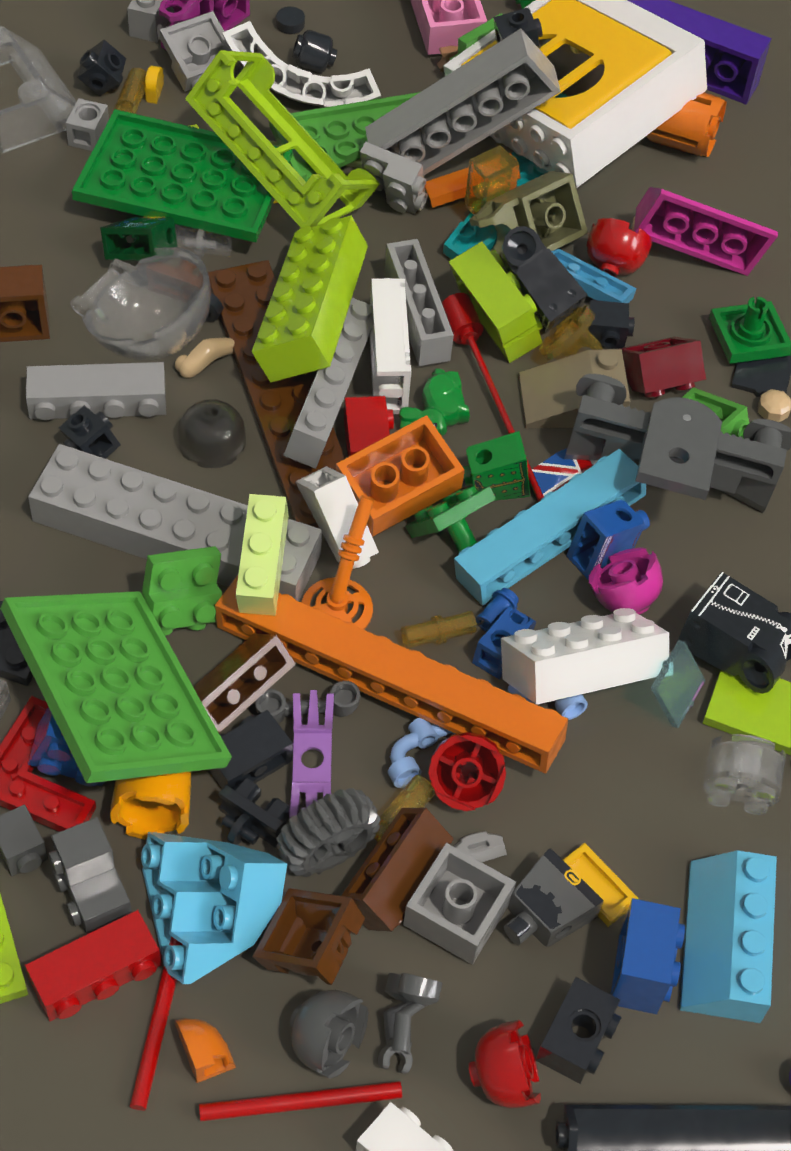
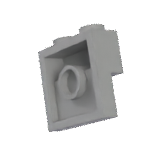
M213 11L160 29L159 38L172 59L171 68L184 91L191 90L220 50L231 51L223 36L225 31ZM239 61L236 62L234 67V77L238 72Z
M365 141L360 150L362 168L369 171L380 183L376 190H385L387 204L394 210L402 213L407 211L415 215L417 210L421 211L428 197V194L425 193L426 178H424L423 164Z

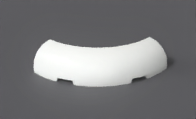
M250 21L223 32V36L231 51L261 53L275 71V81L270 89L291 100L318 107H331L381 98V93L370 68L356 73L332 75L331 77L313 75L311 72L290 64L288 65L276 57L258 36ZM239 61V62H240L243 66H245L248 61Z

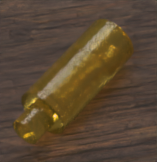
M132 68L129 71L116 103L117 110L137 113L145 93V77L147 73L145 70Z
M415 775L381 814L380 828L374 833V838L378 842L401 808H424L436 794L431 783L426 778Z

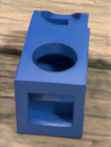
M512 606L508 607L478 641L472 663L500 680L502 677L501 638L512 636L521 629L534 630L536 621Z

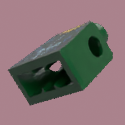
M139 216L100 227L105 260L157 261L177 250L176 226L172 217ZM132 235V239L134 238L131 243H128L126 237Z

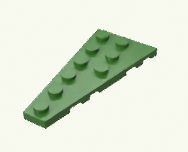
M420 92L290 114L341 168L361 159L360 150L365 141L368 142L366 126ZM269 122L270 129L278 146L288 143L273 124ZM292 149L290 165L307 182L312 174L317 173L295 149Z

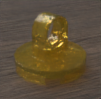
M587 305L583 308L580 306L556 326L558 330L554 333L553 339L551 340L547 336L539 346L538 351L547 360H552L561 353L566 357L579 353L578 350L582 347H589L592 350H603L600 342L588 330L596 314Z

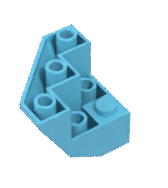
M148 832L146 845H144L141 852L142 871L163 964L168 974L182 984H191L256 943L282 903L287 863L268 853L228 842ZM171 937L183 945H169Z

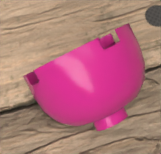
M632 548L609 556L610 564L604 568H601L600 564L593 568L589 575V584L598 601L610 612L620 608H630L635 610L636 613L642 614L649 609L650 605L655 602L662 591L663 574L656 554L653 551L651 555L648 554L646 548Z

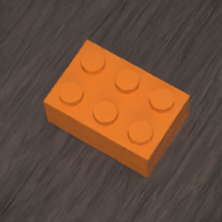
M427 415L336 463V471L346 475L357 503L361 495L374 499L367 522L372 537L461 489L465 471Z

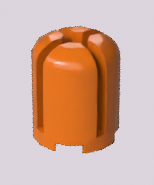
M703 92L696 96V99L688 101L680 111L646 137L651 142L697 156L709 157L716 143L714 138L720 121L723 122L727 101L721 99V97Z

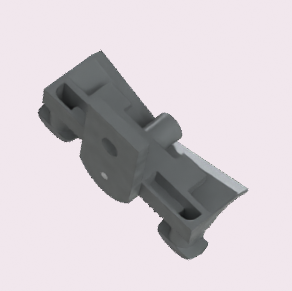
M586 374L580 378L576 385V393L582 397L565 459L599 460L603 456H609L620 449L632 461L639 462L636 482L703 500L706 499L711 487L732 496L762 513L765 511L784 469L786 452L791 448V428L777 421L755 419L744 429L743 438L742 436L736 437L735 434L730 436L728 432L724 434L720 432L722 426L721 419L709 407L698 401L681 397L667 398L654 403L651 413H645L643 409L638 411L636 408L631 409L630 406H623L627 391L620 381L601 374Z

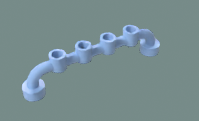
M511 685L508 686L509 693L518 694L527 701L534 703ZM582 694L559 699L555 702V708L559 714L568 718V720L581 715L588 706V702ZM415 719L408 727L410 734L397 740L391 749L390 759L392 765L387 773L394 786L397 788L410 786L421 776L422 771L415 759L410 756L405 757L409 750L416 747L421 749L428 748L435 744L438 738L450 733L454 735L455 733L431 724L424 719Z

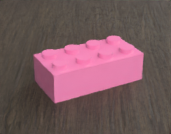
M410 0L428 55L441 54L439 51L440 47L458 46V38L487 22L480 0Z

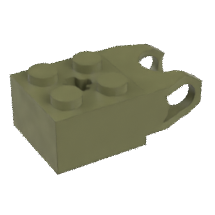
M556 171L543 174L488 201L470 219L471 226L482 228L494 225L497 231V241L493 249L497 251L500 257L505 236L516 227L526 226L533 229L539 235L546 248H549L551 251L588 234L573 174Z

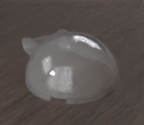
M166 247L155 248L157 255L139 260L136 266L114 259L109 264V270L81 297L75 296L70 301V305L77 314L83 317L82 320L94 339L118 356L138 361H152L173 355L195 339L209 314L211 303L210 279L206 266L198 255L186 249Z

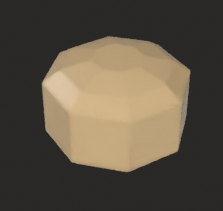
M770 389L761 394L758 403V413L764 419L781 422L788 418L791 411V398L784 391Z

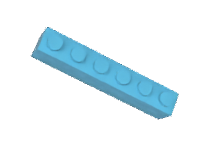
M620 449L609 456H603L594 466L582 474L574 475L567 484L555 492L547 493L541 501L527 510L520 511L514 519L500 528L493 529L484 539L472 547L464 548L454 558L456 579L483 606L493 599L492 595L496 590L511 587L569 548L585 512L618 500L626 501L631 506L646 495V484L635 481L638 465Z

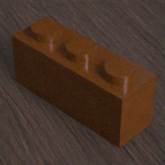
M254 633L194 686V689L218 733H220L295 666L296 663L277 635Z
M401 808L341 896L352 897L365 917L363 925L368 930L392 932L403 921L407 903L445 844L452 843L453 837L427 808Z

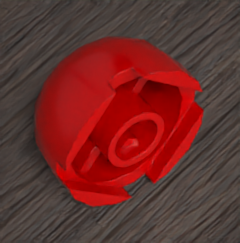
M601 218L597 220L596 225L592 224L586 246L589 259L598 269L615 278L636 272L649 255L652 246L651 237L641 228H639L638 233L630 230L629 222L614 218Z
M464 732L454 734L439 744L432 754L428 773L431 785L439 800L451 808L472 811L475 808L483 807L486 804L489 805L495 801L504 786L506 766L504 756L494 742L482 734Z
M520 1020L502 1023L490 1028L481 1036L475 1048V1061L469 1062V1073L473 1086H481L486 1097L495 1105L510 1109L537 1105L541 1100V1092L533 1094L531 1081L539 1082V1074L528 1034L520 1036L518 1033V1029L524 1026Z

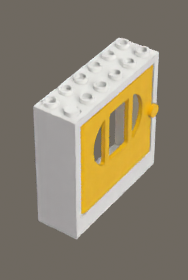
M535 0L525 8L529 7L533 18H538L541 23L543 36L539 37V49L547 57L563 44H569L591 56V58L558 81L560 93L600 64L604 65V73L599 82L589 90L570 97L555 98L557 96L555 95L490 136L496 142L502 143L514 150L516 154L534 162L539 168H544L549 172L556 171L573 174L576 188H578L680 111L688 101L696 99V96L707 90L705 42L698 36L627 0ZM495 29L443 65L445 76L497 44Z

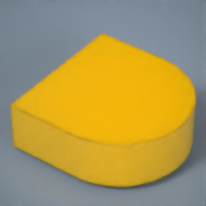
M151 65L145 77V100L148 103L157 104L164 86V73L162 67Z

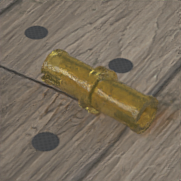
M471 610L444 618L437 615L432 616L430 621L402 626L401 632L406 634H401V638L407 649L436 642L439 645L446 643L448 638L476 633L477 628L472 626H476L477 623Z

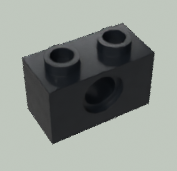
M575 977L540 1046L536 1061L581 1084L586 1071L594 1075L605 1053L598 1049L604 1036L612 1039L622 1018L615 1014L620 999ZM575 1026L585 1027L591 1033V1037L580 1038L573 1032L572 1028Z

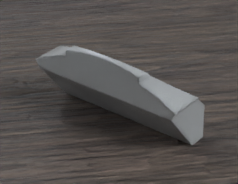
M486 831L467 835L453 846L480 862L507 855L503 837L498 834L487 833Z

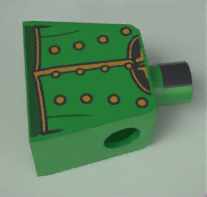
M520 431L475 444L466 449L468 465L462 466L465 469L462 488L475 485L478 490L490 486L496 498L494 501L530 497L527 459Z

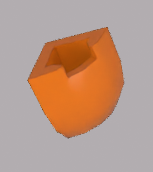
M182 1018L175 1020L176 1029L197 1083L236 1068L227 1043L215 1027L199 1019Z

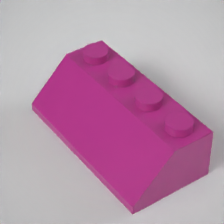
M649 187L636 207L634 231L636 233L641 228L651 237L652 242L746 276L749 275L778 237V232L660 188Z

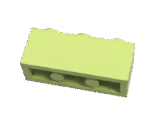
M249 494L236 588L239 613L276 616L289 517L286 497Z

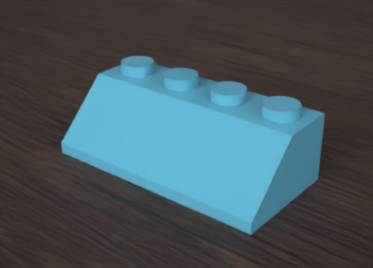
M736 850L690 862L680 1011L761 1023L771 1006L777 856Z

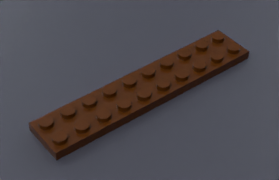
M269 260L206 272V277L211 279V293L223 305L224 309L219 317L227 338H231L235 342L233 356L284 497L287 499L292 519L319 528L295 481L326 466L336 471V463L344 460L345 457L333 427L316 469L283 456L313 384L314 377L312 372L270 383L252 353L277 283Z

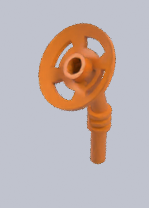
M361 495L349 533L344 534L343 537L346 542H342L340 546L343 550L338 552L341 558L336 576L313 584L304 594L301 603L310 606L314 594L322 589L316 598V605L312 607L320 608L327 614L345 622H352V619L358 612L359 604L364 605L363 613L355 624L365 630L372 619L373 603L369 593L360 584L350 580L354 561H359L360 558L357 553L362 552L360 546H363L365 542L362 537L374 503L373 498ZM347 587L354 589L356 593L351 594L347 591ZM327 595L326 603L321 604L322 599ZM348 603L353 604L352 610L347 614Z

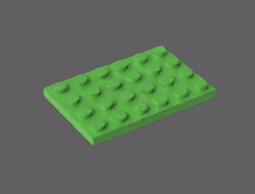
M140 591L4 598L0 609L86 783L227 767L232 756Z

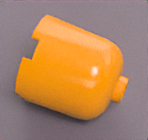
M191 772L116 780L110 810L111 822L113 824L118 822L125 826V834L147 840L148 832L165 833L177 830L178 834L184 832L189 825Z

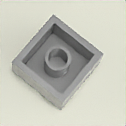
M446 843L407 903L403 925L473 965L509 906L516 881Z

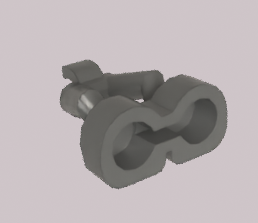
M389 973L385 992L393 998L402 1001V1003L383 1011L386 1046L381 1049L378 1056L380 1068L388 1069L391 1056L394 1053H398L400 1056L398 1072L406 1074L410 1071L413 1062L410 1052L412 1046L411 1017L424 1007L439 1001L442 982L412 974Z

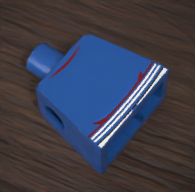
M623 500L589 510L583 514L566 556L589 580V575L596 565L600 564L601 568H604L611 563L609 556L635 548L641 532L650 526L649 517L643 510L634 511Z

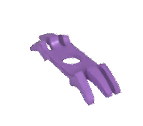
M310 690L307 725H302L300 693H293V778L289 818L297 815L299 812L300 792H306V807L311 805L313 800L317 801L318 792H323V797L326 794L331 795L334 694H327L325 724L319 725L317 690ZM311 749L321 752L324 757L322 764L316 768L304 766L301 762L304 752Z

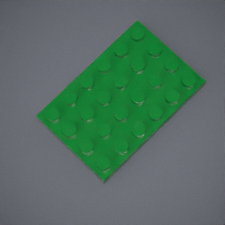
M114 109L72 189V199L75 201L144 217H172L174 223L255 243L275 200L215 132ZM292 149L281 154L289 164L292 158Z

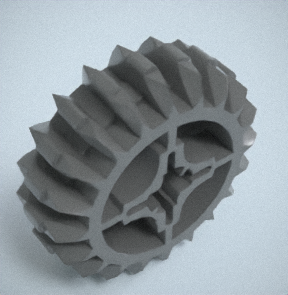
M348 788L345 791L343 789L337 790L332 795L326 794L317 801L313 800V803L308 807L301 808V812L292 816L290 823L282 827L281 833L277 837L278 844L276 845L280 852L279 855L296 876L303 875V877H309L314 873L320 875L323 871L344 863L350 857H355L359 850L366 847L367 842L373 840L375 837L374 833L380 828L379 822L381 819L377 814L378 810L362 790Z

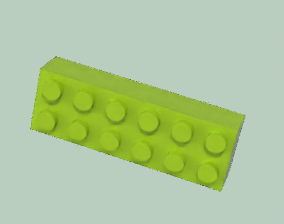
M352 215L343 218H331L325 223L313 227L305 226L294 233L252 349L254 357L270 383L331 366L368 248Z

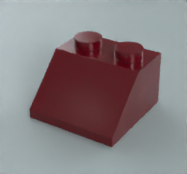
M673 336L620 348L622 349L626 378L632 391L645 393V397L664 395V389L675 387V390L691 389L695 387V382L706 380L700 340Z

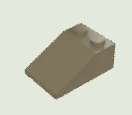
M622 349L587 350L519 372L518 377L525 429L573 428L582 397L576 393V385L580 378L586 374L606 375L620 381L627 391L623 406H630L631 401Z

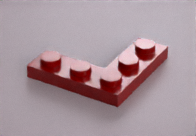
M31 696L0 744V806L13 810L25 804L34 821L61 832L89 821L97 808L96 801L32 773L35 767L28 765L38 724L49 706L47 702Z

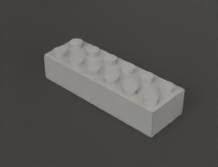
M519 29L366 126L368 143L423 164V174L426 175L560 93L561 90L555 67L524 31Z

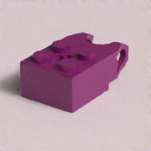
M163 0L159 7V15L167 18L171 22L170 26L213 11L224 31L232 29L250 15V0ZM173 7L174 13L168 12L166 9ZM161 42V48L165 49L163 43Z

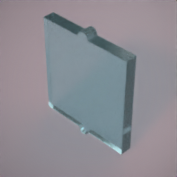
M678 640L668 659L663 661V667L651 686V690L671 726L679 728L688 710L694 706V700L706 681L685 641Z

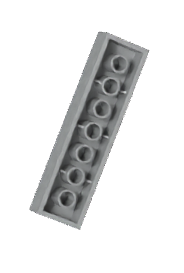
M62 444L57 446L28 496L33 522L147 559V555L216 546L222 554L217 583L229 587L239 573L248 505ZM288 519L279 587L280 594H288L295 600H300L321 555L322 529Z

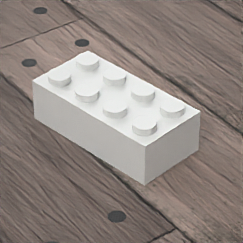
M630 608L616 609L613 614L605 616L587 615L582 617L581 621L573 623L554 622L549 624L548 628L540 630L521 629L512 636L501 638L503 680L536 705L670 674L669 632Z

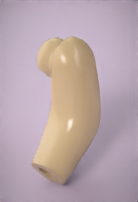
M231 338L205 339L188 356H179L175 361V368L182 377L192 378L203 371L214 360L233 354L235 342Z

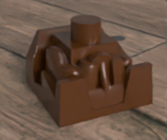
M289 888L252 957L267 970L286 974L292 971L306 976H318L326 984L332 985L347 955L348 948L352 944L350 934H358L365 917L352 897Z

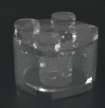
M732 734L731 741L721 742L722 736L714 738L709 746L703 789L707 793V802L718 807H726L729 803L744 806V810L750 814H766L768 807L774 806L780 801L786 762L784 750L782 749L779 754L775 751V743L751 735Z

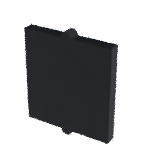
M791 356L738 362L731 388L754 393L756 397H760L761 394L770 389L787 393L791 375Z

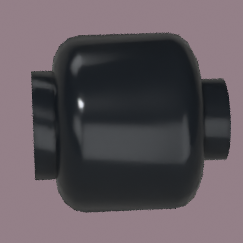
M306 30L303 35L298 34L292 52V57L296 58L298 67L318 74L323 73L327 65L333 67L337 56V49L333 48L332 38L313 30Z

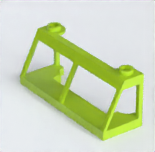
M220 50L185 99L300 228L323 224L331 218H340L362 207L380 185L375 177L363 168L352 170L348 176L340 169L269 91L275 81V71L261 53ZM248 61L238 76L234 78L236 62ZM236 87L243 91L288 143L277 148L270 143L230 98ZM295 149L317 174H312L306 182L281 154ZM338 198L346 205L325 216Z

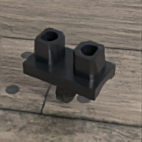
M244 778L233 789L226 785L219 793V797L223 799L220 811L226 815L221 824L230 829L227 841L238 845L245 839L254 845L260 837L276 848L278 844L277 837L290 815L289 805L278 798H273L266 808L262 809L255 804L261 796V789L248 778Z

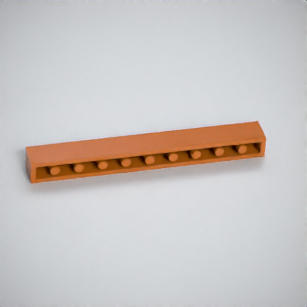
M237 575L215 604L217 628L244 640H247L254 633L277 635L294 662L338 682L350 681L357 685L361 692L455 734L464 732L482 734L497 745L502 755L545 774L566 740L568 718L561 716L557 711L540 707L518 694H511L494 687L486 680L476 679L460 672L451 665L432 660L417 650H409L393 643L385 636H377L361 629L355 623L345 622L327 614L320 608H313L303 604L288 594L279 593L276 616L239 613L236 600Z

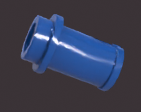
M502 588L501 590H496L492 595V601L475 618L476 623L484 620L479 627L485 632L490 629L508 607L512 606L517 609L519 599L510 589Z

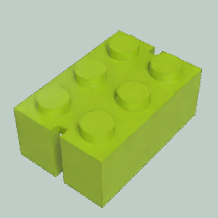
M481 241L449 261L459 292L470 296L484 329L509 363L543 343L539 332L543 327L535 314L538 310L534 301L528 294L524 296L521 294L518 280L511 271L506 274L503 270L504 263L495 249L489 251Z

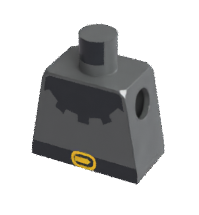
M550 848L513 891L508 908L515 917L504 926V931L509 939L517 945L522 944L533 934L544 946L549 947L595 920L599 915L604 900Z

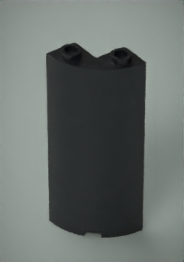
M564 1104V1121L556 1122L557 1148H563V1151H791V1106Z

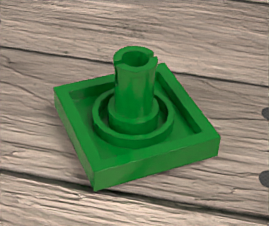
M752 297L749 299L748 304L711 309L709 320L729 364L791 356V340L772 301L756 297V302L754 303L755 299Z
M475 485L462 491L459 489L443 498L442 503L434 507L430 505L415 513L414 517L416 520L407 524L406 528L411 538L440 532L446 528L459 554L464 548L472 547L478 543L465 518L496 498L490 486L478 490Z

